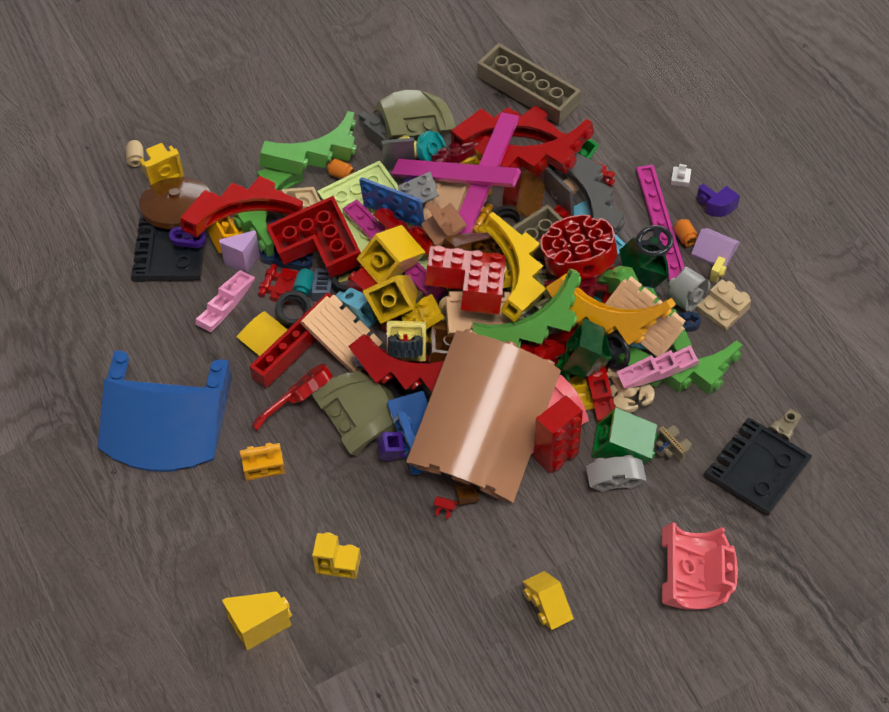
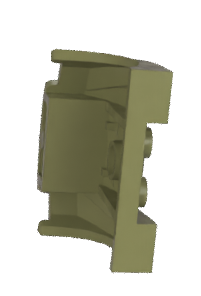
M420 90L394 92L381 99L373 110V113L380 111L383 114L386 123L387 140L399 139L403 135L416 138L425 131L437 132L440 135L451 134V130L455 128L453 116L447 104L438 96Z
M361 371L337 376L312 393L320 408L325 410L342 436L343 444L352 455L359 456L365 446L382 432H397L387 406V402L394 399L393 395L383 383H375L371 376Z

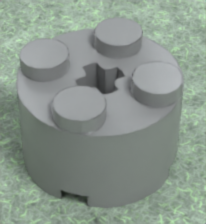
M684 267L676 278L673 277L669 281L668 299L672 298L676 305L687 312L688 310L692 312L704 300L702 298L704 293L708 294L710 281L694 270Z

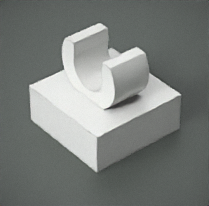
M679 164V167H673L671 185L689 187L691 169L686 168L687 165Z

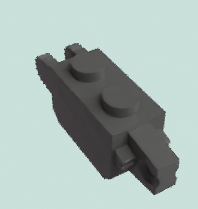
M365 111L361 112L358 116L359 122L364 128L365 136L382 150L381 143L383 140H387L385 119L377 113L371 116Z

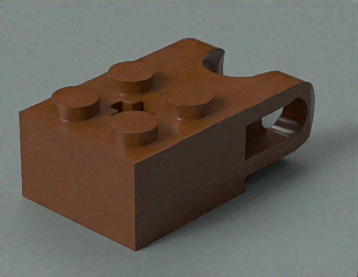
M443 320L428 328V364L445 361L454 336H448L447 323Z

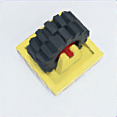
M387 321L388 355L403 361H426V322Z

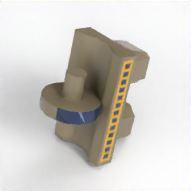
M674 425L668 428L660 427L658 429L660 433L657 436L658 442L656 443L659 447L657 454L660 457L667 455L668 458L674 456L679 463L683 462L686 454L692 448V443L686 438L678 442L676 438L679 437L680 432Z

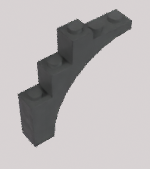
M575 153L577 162L566 174L557 168L555 169L577 185L585 196L592 218L607 220L614 228V233L616 234L617 231H621L624 227V213L610 207L614 201V197H612L613 189L600 183L604 175L602 173L603 166Z

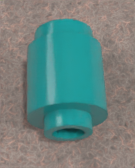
M301 269L296 275L293 290L309 296L315 279L313 271Z

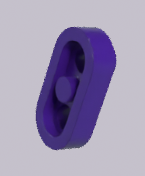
M175 227L169 233L171 243L176 246L200 248L206 243L204 232L195 237L182 231L181 227Z

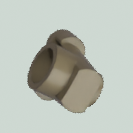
M789 409L778 421H774L769 426V429L789 441L794 435L793 432L801 419V415Z

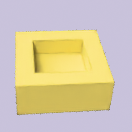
M718 256L711 270L710 281L717 283L719 277L724 276L727 268L724 266L725 258Z

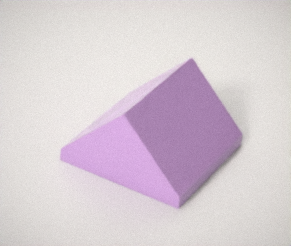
M704 228L699 233L691 256L712 265L715 264L718 256L725 258L724 266L727 267L740 242L709 228Z
M255 230L219 240L225 265L248 273L260 256Z

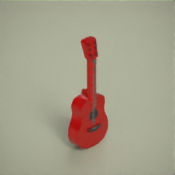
M319 364L309 370L298 382L288 389L287 393L265 409L262 414L258 415V418L252 422V428L257 431L266 418L286 402L293 404L301 402L324 386L333 377L325 364Z

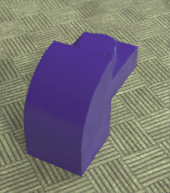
M703 183L698 187L696 199L701 204L706 205V214L714 217H723L738 207L740 195L727 185L716 193Z
M382 432L378 436L377 442L381 460L394 461L395 459L406 458L401 432Z

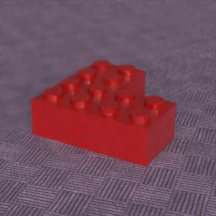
M334 195L266 225L284 265L318 250L331 278L361 265L357 260L361 251Z
M430 246L425 285L463 290L461 310L499 315L506 255L482 253L477 250L466 251L460 248L450 249L443 246Z

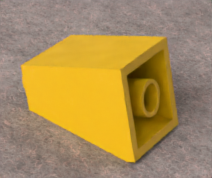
M400 225L375 234L357 257V260L377 283H381L396 275H400L416 265L425 254V251L408 231Z
M396 275L363 290V293L381 324L415 309L418 290L410 275Z
M278 592L230 597L222 600L227 618L247 651L291 626L290 617H292V614L289 610L290 605L285 597H280Z

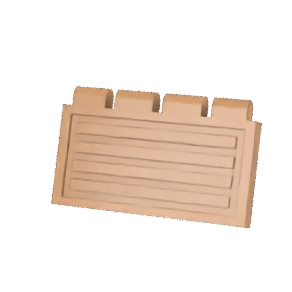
M435 181L439 196L430 201L435 206L439 204L441 209L452 203L459 213L471 184ZM429 201L423 203L425 221L432 216L425 206Z
M631 276L628 280L624 279L605 304L617 308L639 309L658 305L662 301L659 300L656 304L653 303L657 297L646 288H643L640 292L639 289L642 284ZM675 312L671 317L669 315L664 318L661 315L657 317V322L647 328L649 331L644 335L645 339L640 342L657 357L666 353L685 329L682 327L685 320Z
M449 291V297L445 299L448 336H454L456 330H470L472 322L487 325L514 322L501 311L497 315L461 310L463 292ZM511 292L503 293L500 309L504 305L507 298L510 296Z
M335 295L331 298L326 296L300 323L350 372L361 371L362 369L356 368V365L353 364L354 354L348 346L361 335H367L370 329L361 320L355 324L353 321L357 316L347 307L341 310L340 307L343 303ZM374 333L370 336L377 346L383 343Z

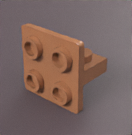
M432 201L425 204L432 216L421 225L435 246H441L444 243L445 237L456 235L467 227V224L452 203H449L442 209L439 204L435 206Z

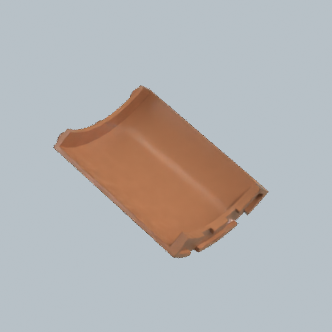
M465 329V331L456 330L406 462L418 470L441 475L442 472L451 475L453 480L467 485H470V483L480 487V491L489 494L497 500L514 503L534 447L536 417L547 410L561 370L554 366L555 363L553 361L542 359L518 348L514 342L506 341L505 343L478 335L468 329Z

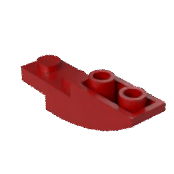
M381 208L374 213L373 216L386 226L384 231L402 225L425 251V254H429L430 246L435 247L431 238L425 234L421 227L413 226L407 228V224L398 220L390 209Z
M605 366L594 374L587 376L597 422L615 408Z

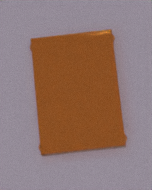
M527 169L523 170L516 211L525 218L541 209L545 184Z

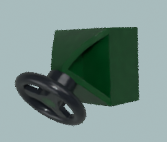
M648 226L642 229L636 238L633 237L619 249L622 265L632 267L640 284L651 286L655 289L669 277L666 253L673 246L674 239L672 233L663 226ZM655 231L654 235L649 239L642 240L646 233ZM661 232L668 238L666 246L660 240Z
M583 319L566 342L562 370L581 378L594 374L605 365L619 371L626 368L629 364V345L621 335L617 333L606 335L604 327ZM610 339L618 340L623 347L615 346ZM625 353L624 361L622 364L617 365L618 357L620 354Z

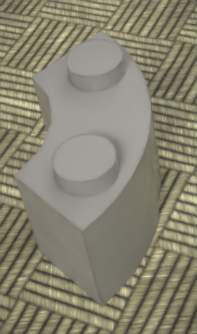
M632 455L607 459L597 458L593 463L586 466L590 487L601 492L615 488L633 489L646 482L643 461L634 458Z

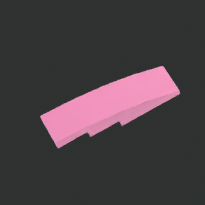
M239 270L218 288V295L207 303V310L196 318L195 325L212 332L240 302L255 281V277Z
M690 345L675 353L670 350L656 358H653L651 355L617 371V374L624 389L664 379L700 363Z

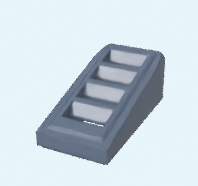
M315 268V279L311 292L312 301H319L327 292L332 295L330 275H319L329 274L327 269Z

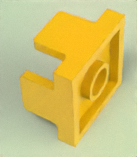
M159 143L146 149L150 160L145 162L143 158L139 159L141 169L148 179L149 186L167 178L184 176L179 152L172 145L168 147L169 151H167L164 145Z

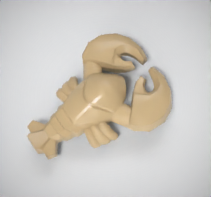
M611 368L607 369L608 378H611L613 385L610 387L612 397H614V407L628 413L636 411L638 404L634 405L635 401L629 398H633L637 392H639L638 399L642 406L653 402L655 392L650 384L624 389L617 371Z

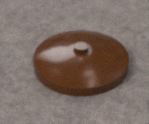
M173 177L158 181L149 186L141 195L139 201L141 215L148 223L159 228L173 229L181 227L180 217L204 190L209 192L210 190L204 183L193 178Z

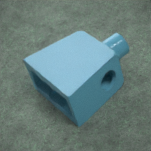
M349 288L344 293L340 291L336 294V297L343 303L342 309L347 307L357 316L353 321L355 324L361 320L370 328L377 322L376 315L363 293Z

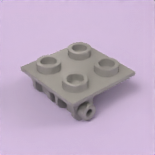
M431 172L398 186L399 191L421 199L422 204L439 196L436 188L437 185L435 180H433Z

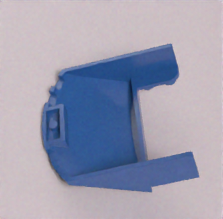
M114 350L107 379H104L98 449L112 457V460L116 462L120 461L127 464L128 467L151 472H174L186 467L191 469L205 461L207 463L213 461L232 380L229 361L220 359L211 363L206 388L125 381L129 364L128 354L124 351Z

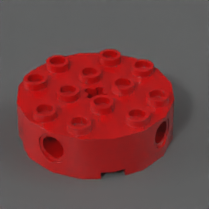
M576 215L559 220L549 227L550 230L543 234L540 239L544 266L550 274L557 277L567 274L569 268L577 270L580 273L581 280L592 278L597 274L601 276L603 272L613 265L618 255L614 228L607 220L602 218L599 220L591 218V215Z

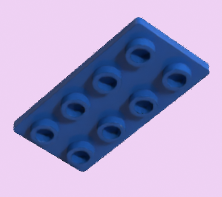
M363 177L359 179L365 207L373 210L388 208L398 220L423 228L421 224L425 219L421 199Z
M423 391L387 402L396 431L402 434L406 459H408L428 406ZM409 464L412 475L427 472L418 470Z

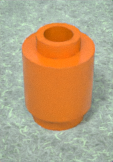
M336 158L329 162L327 166L328 174L340 180L353 174L355 171L351 164Z
M687 219L677 221L673 230L681 243L686 247L694 245L698 234L690 221Z

